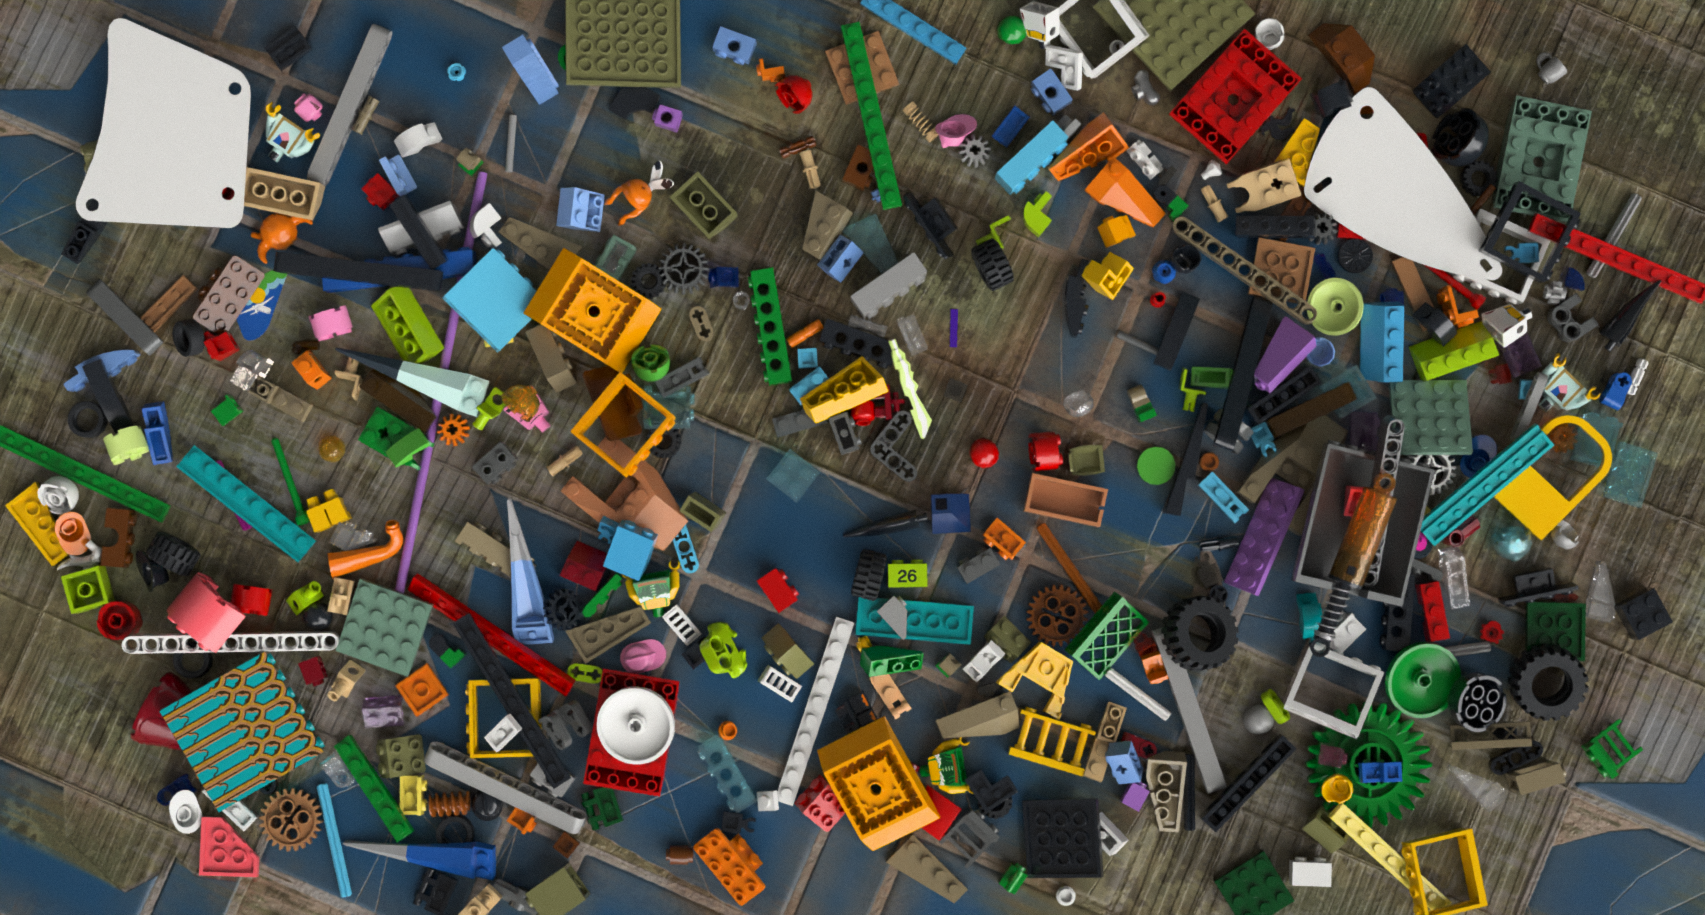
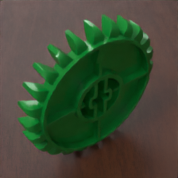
M1365 702L1361 706V711H1358L1354 703H1350L1347 707L1348 714L1344 715L1340 709L1334 710V717L1356 726ZM1380 703L1376 707L1375 712H1372L1371 704L1357 739L1326 726H1323L1325 728L1323 733L1314 731L1312 735L1318 740L1317 745L1307 746V750L1314 754V758L1305 761V766L1314 768V773L1307 776V781L1318 783V786L1313 790L1315 797L1323 796L1321 787L1326 778L1333 774L1345 775L1352 782L1353 793L1351 798L1343 802V804L1358 817L1362 816V821L1370 828H1372L1373 816H1376L1380 824L1387 826L1388 819L1386 813L1389 812L1394 818L1401 820L1402 814L1398 808L1400 805L1414 810L1415 806L1408 798L1410 794L1420 798L1424 797V793L1415 786L1416 783H1430V779L1420 774L1419 769L1432 767L1431 762L1419 759V755L1430 751V747L1415 744L1416 741L1424 736V733L1421 731L1409 733L1408 730L1413 725L1414 720L1405 719L1399 723L1398 719L1402 711L1394 709L1387 716L1385 715L1387 704ZM1370 760L1373 762H1401L1402 782L1360 783L1355 769L1359 770L1358 763L1370 762ZM1324 799L1322 806L1328 810L1333 805L1337 806L1339 803L1327 802Z

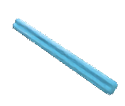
M328 784L317 785V792L341 897H348L352 894Z

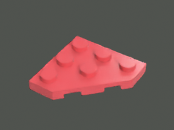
M201 817L199 875L258 877L260 857L223 817Z

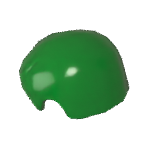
M1018 16L1004 17L998 23L996 29L999 39L1010 45L1019 44L1027 35L1023 20Z

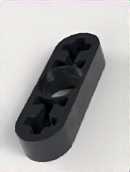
M1532 740V745L1537 746L1535 754L1532 752L1525 754L1521 750L1528 751L1531 749V746L1515 747L1492 758L1489 762V769L1494 774L1503 775L1539 758L1543 753V746L1541 743ZM1514 752H1518L1521 755L1518 763H1513L1511 760V755ZM1507 760L1510 764V767L1508 764L1502 765L1501 770L1494 768L1497 765V761L1503 763Z

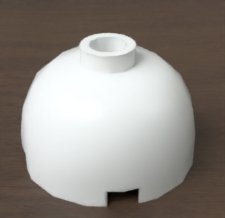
M63 476L49 478L37 491L41 504L43 506L47 504L51 508L49 511L58 515L70 512L79 499V491L76 485L70 479Z

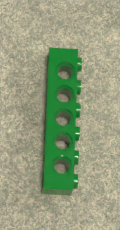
M767 268L750 271L751 276L748 277L749 288L754 290V295H751L752 307L756 306L757 314H754L755 325L760 327V333H757L758 343L763 345V351L760 352L762 363H766L767 369L763 371L765 382L769 381L770 386L792 382L774 269ZM761 285L768 286L769 290L766 294L758 292V288ZM770 304L772 310L769 313H763L761 311L762 305ZM766 323H773L775 329L772 332L765 331L764 326ZM769 342H777L778 348L775 351H770L767 348ZM773 360L781 362L779 369L774 370L770 367Z

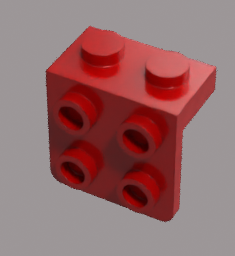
M821 775L814 779L810 786L794 802L805 816L825 832L830 831L845 814L830 784Z

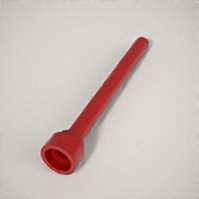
M1424 265L1468 298L1471 303L1470 306L1478 310L1486 300V297L1482 294H1474L1445 271Z

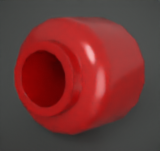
M868 400L850 408V416L853 417L856 425L866 426L875 419V404L873 401Z

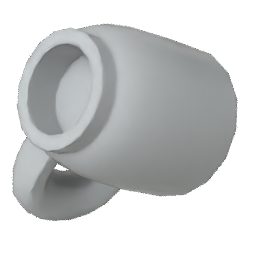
M1542 52L1538 55L1536 64L1540 69L1538 75L1545 84L1554 83L1567 73L1566 67L1557 57L1554 56L1552 58L1550 53ZM1546 58L1550 59L1543 66L1541 65L1543 60H1545Z

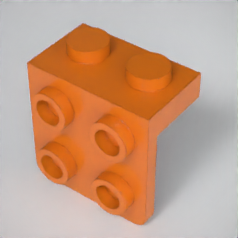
M1451 285L1444 286L1438 290L1437 301L1439 305H1442L1443 313L1450 319L1453 325H1457L1458 328L1469 326V324L1474 323V319L1479 317L1477 310L1458 314Z

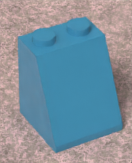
M622 520L616 529L603 566L639 581L648 568L658 534L649 528L639 527L630 520Z

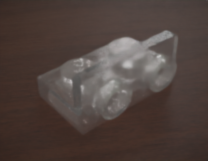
M914 315L896 319L911 357L928 350Z

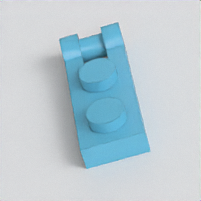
M1213 471L1198 484L1234 524L1239 521V517L1242 514H1246L1249 511ZM1235 504L1237 509L1232 512L1229 508Z

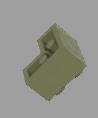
M779 623L762 637V640L765 642L763 647L770 655L774 654L772 658L779 666L783 664L781 668L788 676L792 674L798 679L814 665L807 654Z

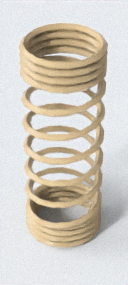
M913 101L903 109V113L906 116L910 115V120L914 119L912 123H917L916 127H920L919 131L924 130L922 135H927L925 139L931 142L939 134L936 132L935 127L925 133L932 123L921 130L929 119L917 126L926 115L914 122L922 111L911 118L919 109V107L915 109L917 105Z

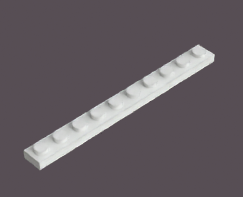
M839 617L835 619L777 791L779 802L791 806L794 804L854 622Z

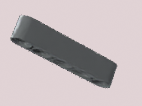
M101 279L86 292L149 356L164 343Z

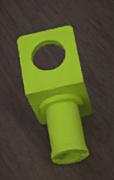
M1008 215L989 225L991 233L977 239V245L993 238L1004 249V245L995 227L1011 220V217Z
M1183 367L1179 389L1184 391L1186 395L1182 410L1188 411L1189 408L1190 411L1194 412L1197 395H1206V391L1184 387L1187 368Z
M497 387L493 388L486 401L476 407L480 414L472 423L473 426L483 430L489 419L500 415L510 400V396ZM499 394L502 397L503 402L501 405L493 402L494 395Z
M312 581L288 597L286 602L296 615H299L312 603L323 598L321 585L318 582ZM293 600L298 604V608L294 605Z

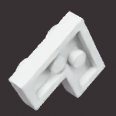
M1052 45L1047 46L1045 65L1062 69L1061 83L1064 88L1077 91L1081 89L1083 52Z

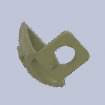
M1085 445L1069 449V464L1072 475H1094L1105 472L1102 445Z

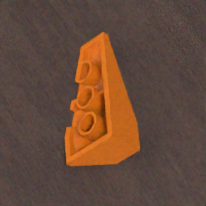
M1103 112L1084 127L1052 162L1048 169L1060 181L1080 173L1081 169L1089 166L1093 168L1101 161L1106 159L1110 161L1113 157L1116 158L1126 151L1129 146Z
M1115 157L1106 164L1084 190L1098 203L1115 208L1117 212L1126 213L1132 216L1133 219L1150 227H1154L1166 214L1134 175Z

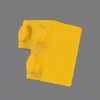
M1109 252L1101 264L1091 260L1081 276L1095 291L1113 300L1134 268L1127 260Z

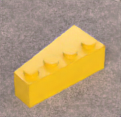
M861 356L800 398L805 413L817 424L888 392L883 376Z

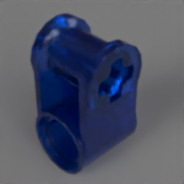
M188 773L174 780L158 792L157 800L161 805L167 806L170 801L168 802L164 798L166 791L170 792L172 797L181 790H189L193 793L197 791V788L193 787L189 781Z

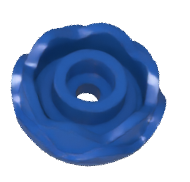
M1160 260L1152 268L1153 278L1157 282L1167 284L1175 278L1176 270L1172 267L1170 261Z

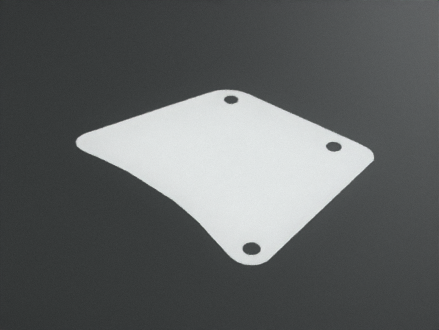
M118 18L113 20L108 29V84L102 128L94 157L77 196L76 210L79 215L88 221L220 228H232L238 225L244 210L251 100L250 85L244 74L226 63L127 19ZM233 82L241 85V92L237 95H232L229 92V85ZM226 187L234 190L235 195L231 200H225L222 197V191ZM89 199H96L99 203L98 209L89 211L86 208V202Z

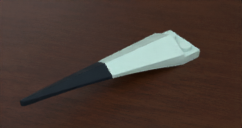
M335 348L338 352L459 412L474 417L479 415L480 411L476 407L483 403L490 384L488 380L467 373Z

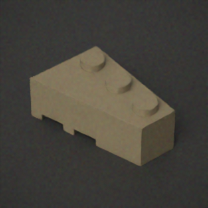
M816 191L802 249L821 260L842 233L853 213L846 207Z
M541 324L526 331L525 333L546 379L556 393L576 384L577 381L571 371L572 365L569 359H565L563 355L565 350L561 342L557 343L556 341L558 335Z

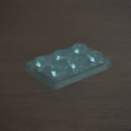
M1619 442L1602 497L1636 508H1642L1658 453Z

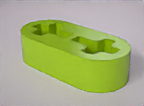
M574 663L568 667L567 674L576 681L596 684L601 682L603 669L594 665ZM577 666L580 671H585L584 675L579 674L577 677H574V673H571V670ZM596 669L601 676L593 680V676H589L587 673L594 672Z
M1268 689L1261 694L1264 705L1278 724L1281 725L1290 720L1289 712L1284 709V704L1272 689Z

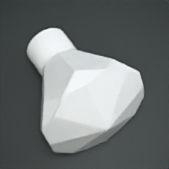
M1210 160L1206 170L1201 173L1203 179L1206 180L1208 177L1220 176L1222 174L1220 164Z

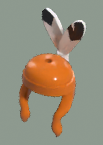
M657 161L654 164L649 184L640 179L629 180L617 187L611 197L606 199L604 205H611L615 198L623 192L629 203L637 208L619 219L618 226L623 225L629 218L637 217L649 206L654 189H668L674 185V182L669 178L660 179L663 171L661 161Z

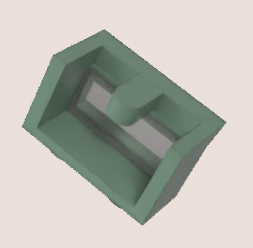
M613 235L612 238L606 241L604 246L606 249L602 255L600 254L597 257L595 267L620 281L637 249L632 244Z

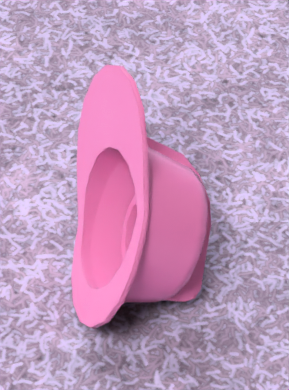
M959 114L937 124L935 130L939 134L941 146L946 148L948 146L955 147L961 145L965 136L976 129L977 121L970 115Z
M654 639L639 641L627 645L622 650L620 661L626 671L642 673L659 668L665 661L666 650L659 641Z

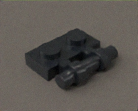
M428 867L426 873L422 875L419 889L415 891L413 904L420 906L422 900L427 902L425 910L436 915H443L458 880L444 873H439L436 879L433 877L435 869ZM429 884L434 886L430 895L425 893Z

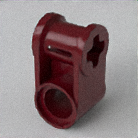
M1123 732L1120 742L1132 741L1139 757L1148 759V757L1156 755L1157 749L1152 742ZM1148 745H1150V749H1152V752H1148L1147 755H1145V751H1143L1142 749L1143 747H1147Z

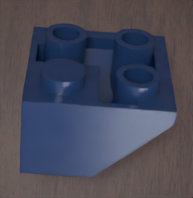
M939 494L930 496L932 534L971 532L969 494Z

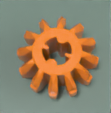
M450 414L449 420L444 416L442 419L445 424L438 423V426L443 427L442 430H437L438 434H443L440 440H446V445H450L453 442L454 446H458V440L462 444L465 443L462 437H469L465 430H470V426H464L468 421L466 419L461 421V415L459 414L456 418L454 414ZM451 426L458 428V431H455V435L450 432V428L453 429Z

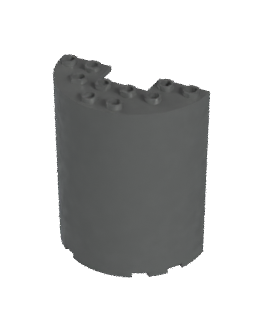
M1328 440V443H1323L1291 577L1292 581L1333 590L1332 586L1335 587L1336 581L1329 578L1328 575L1330 572L1333 573L1342 549H1346L1344 544L1360 547L1366 514L1365 509L1363 518L1344 516L1346 486L1370 488L1376 452H1368V450L1348 444H1340V442ZM1399 458L1378 581L1372 587L1364 585L1362 589L1351 587L1353 592L1349 594L1403 606L1435 470L1428 468V464L1417 462L1416 465L1410 464L1411 460ZM1389 460L1384 462L1383 467L1389 465ZM1386 479L1380 482V486L1386 483ZM1383 498L1378 499L1377 505L1382 503ZM1379 517L1374 519L1373 524L1379 521ZM1376 535L1372 536L1370 542L1376 539ZM1373 554L1368 556L1370 560L1372 559ZM1370 573L1365 574L1364 579H1367Z

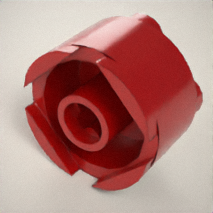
M1054 431L1029 434V438H1032V442L1028 443L1029 459L1031 464H1035V468H1032V470L1036 472L1058 469L1059 465L1063 464L1062 453H1059L1058 445H1061L1060 435L1055 434Z
M233 584L230 603L239 608L242 613L268 616L272 589Z
M127 601L107 603L98 613V630L108 639L124 640L129 635L137 634L143 625L139 609Z

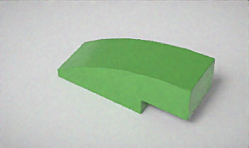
M1192 367L1191 386L1228 389L1233 369Z

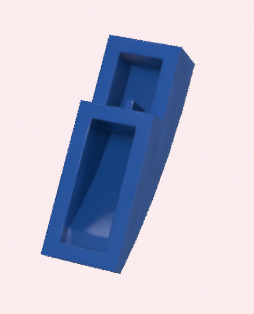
M164 401L145 404L142 407L146 425L144 431L153 465L173 462L170 429Z

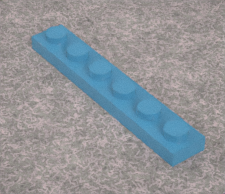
M862 0L860 2V5L955 65H957L966 51L965 46L892 0Z

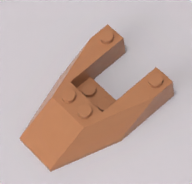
M605 437L598 445L602 451L623 468L637 454L620 439L609 441ZM641 460L638 463L636 472L632 476L628 475L627 478L625 477L606 501H603L573 476L562 488L561 492L599 523L602 517L605 516L618 523L622 520H630L639 527L653 530L654 533L658 534L654 548L662 551L669 546L688 523L687 518L680 512L681 508L659 472L645 460Z

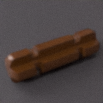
M810 136L805 141L800 140L790 144L789 147H782L779 149L781 157L787 158L790 154L794 155L807 150L808 147L809 149L815 147L816 141L813 136Z

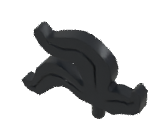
M1289 109L1282 120H1274L1273 116L1270 115V121H1267L1260 129L1261 135L1264 136V132L1270 130L1272 138L1281 141L1291 133L1293 134L1295 132L1293 128L1281 130L1277 125L1288 126L1291 123L1292 113L1295 112V109Z

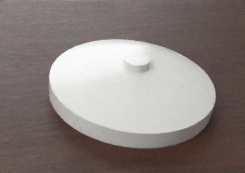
M632 686L616 691L603 703L597 717V732L603 747L614 758L628 764H645L659 758L670 746L675 733V720L670 706L662 696L648 688Z

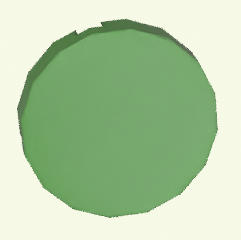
M1151 447L1140 454L1136 468L1143 481L1148 484L1159 485L1167 482L1175 472V461L1168 450L1162 447Z

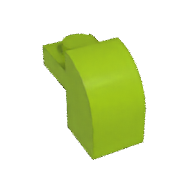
M1047 191L1043 195L1040 193L1033 201L1035 205L1028 201L1023 210L1025 226L1038 238L1052 221L1041 212L1052 197Z

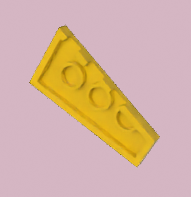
M35 482L5 506L51 566H55L69 554L62 549L54 528L56 522L51 511H49V506L41 504L37 493L40 485L38 482Z

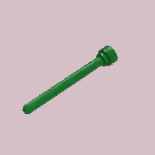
M274 437L271 442L297 512L295 514V521L297 526L310 522L307 511H304L280 441Z

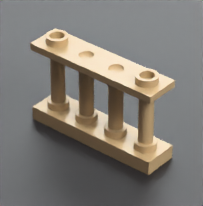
M489 883L458 915H486L503 896Z

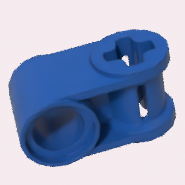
M1627 373L1611 375L1600 396L1599 402L1618 411L1624 404L1627 392L1632 384L1631 376ZM1618 378H1621L1620 381L1623 382L1622 385H1620Z

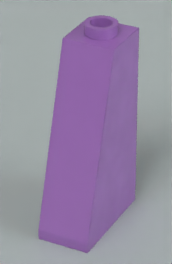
M1285 316L1255 370V385L1260 390H1266L1268 393H1271L1316 347L1315 336Z

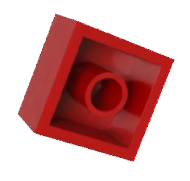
M775 568L757 580L777 612L780 613L799 600L797 598L799 593L794 585H788L786 580L789 578L783 569L778 570Z

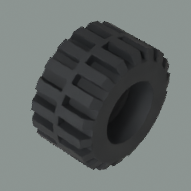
M991 238L971 249L974 263L986 286L991 291H995L1014 281L1011 266L996 240Z
M157 532L146 550V554L154 562L183 576L190 575L201 556L199 551L193 546L166 532Z
M867 549L861 551L851 589L852 596L872 601L877 599L887 561L886 554Z

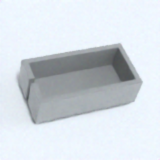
M912 253L851 295V302L863 319L866 317L871 319L878 314L879 308L882 306L887 308L894 302L895 297L899 295L901 298L907 294L912 285L915 284L917 287L923 283L927 270L916 254Z

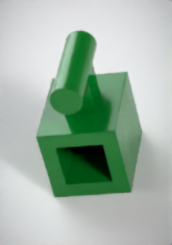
M1010 862L998 883L1005 890L1015 895L1028 876L1025 873L1026 868L1017 862L1015 865Z

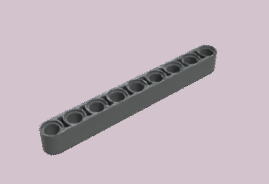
M1393 415L1384 417L1381 422L1370 494L1360 542L1361 548L1373 554L1365 571V574L1370 573L1367 579H1364L1363 576L1361 581L1366 587L1374 586L1379 577L1405 429L1404 423ZM1396 422V426L1390 430V425ZM1393 441L1392 446L1387 448L1388 442ZM1389 460V465L1383 467L1384 462ZM1386 479V483L1380 486V482ZM1383 498L1382 503L1377 505L1378 499ZM1379 517V521L1373 524L1374 519ZM1376 535V539L1370 542L1372 536Z

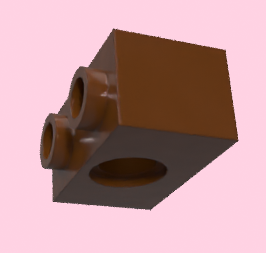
M857 145L842 179L843 183L864 191L865 187L869 188L873 179L870 176L873 166L868 148ZM860 164L867 166L868 170L865 173L858 172L857 167Z

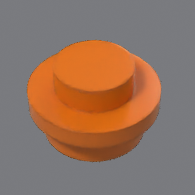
M731 721L722 722L718 728L719 736L723 740H732L737 734L736 725Z

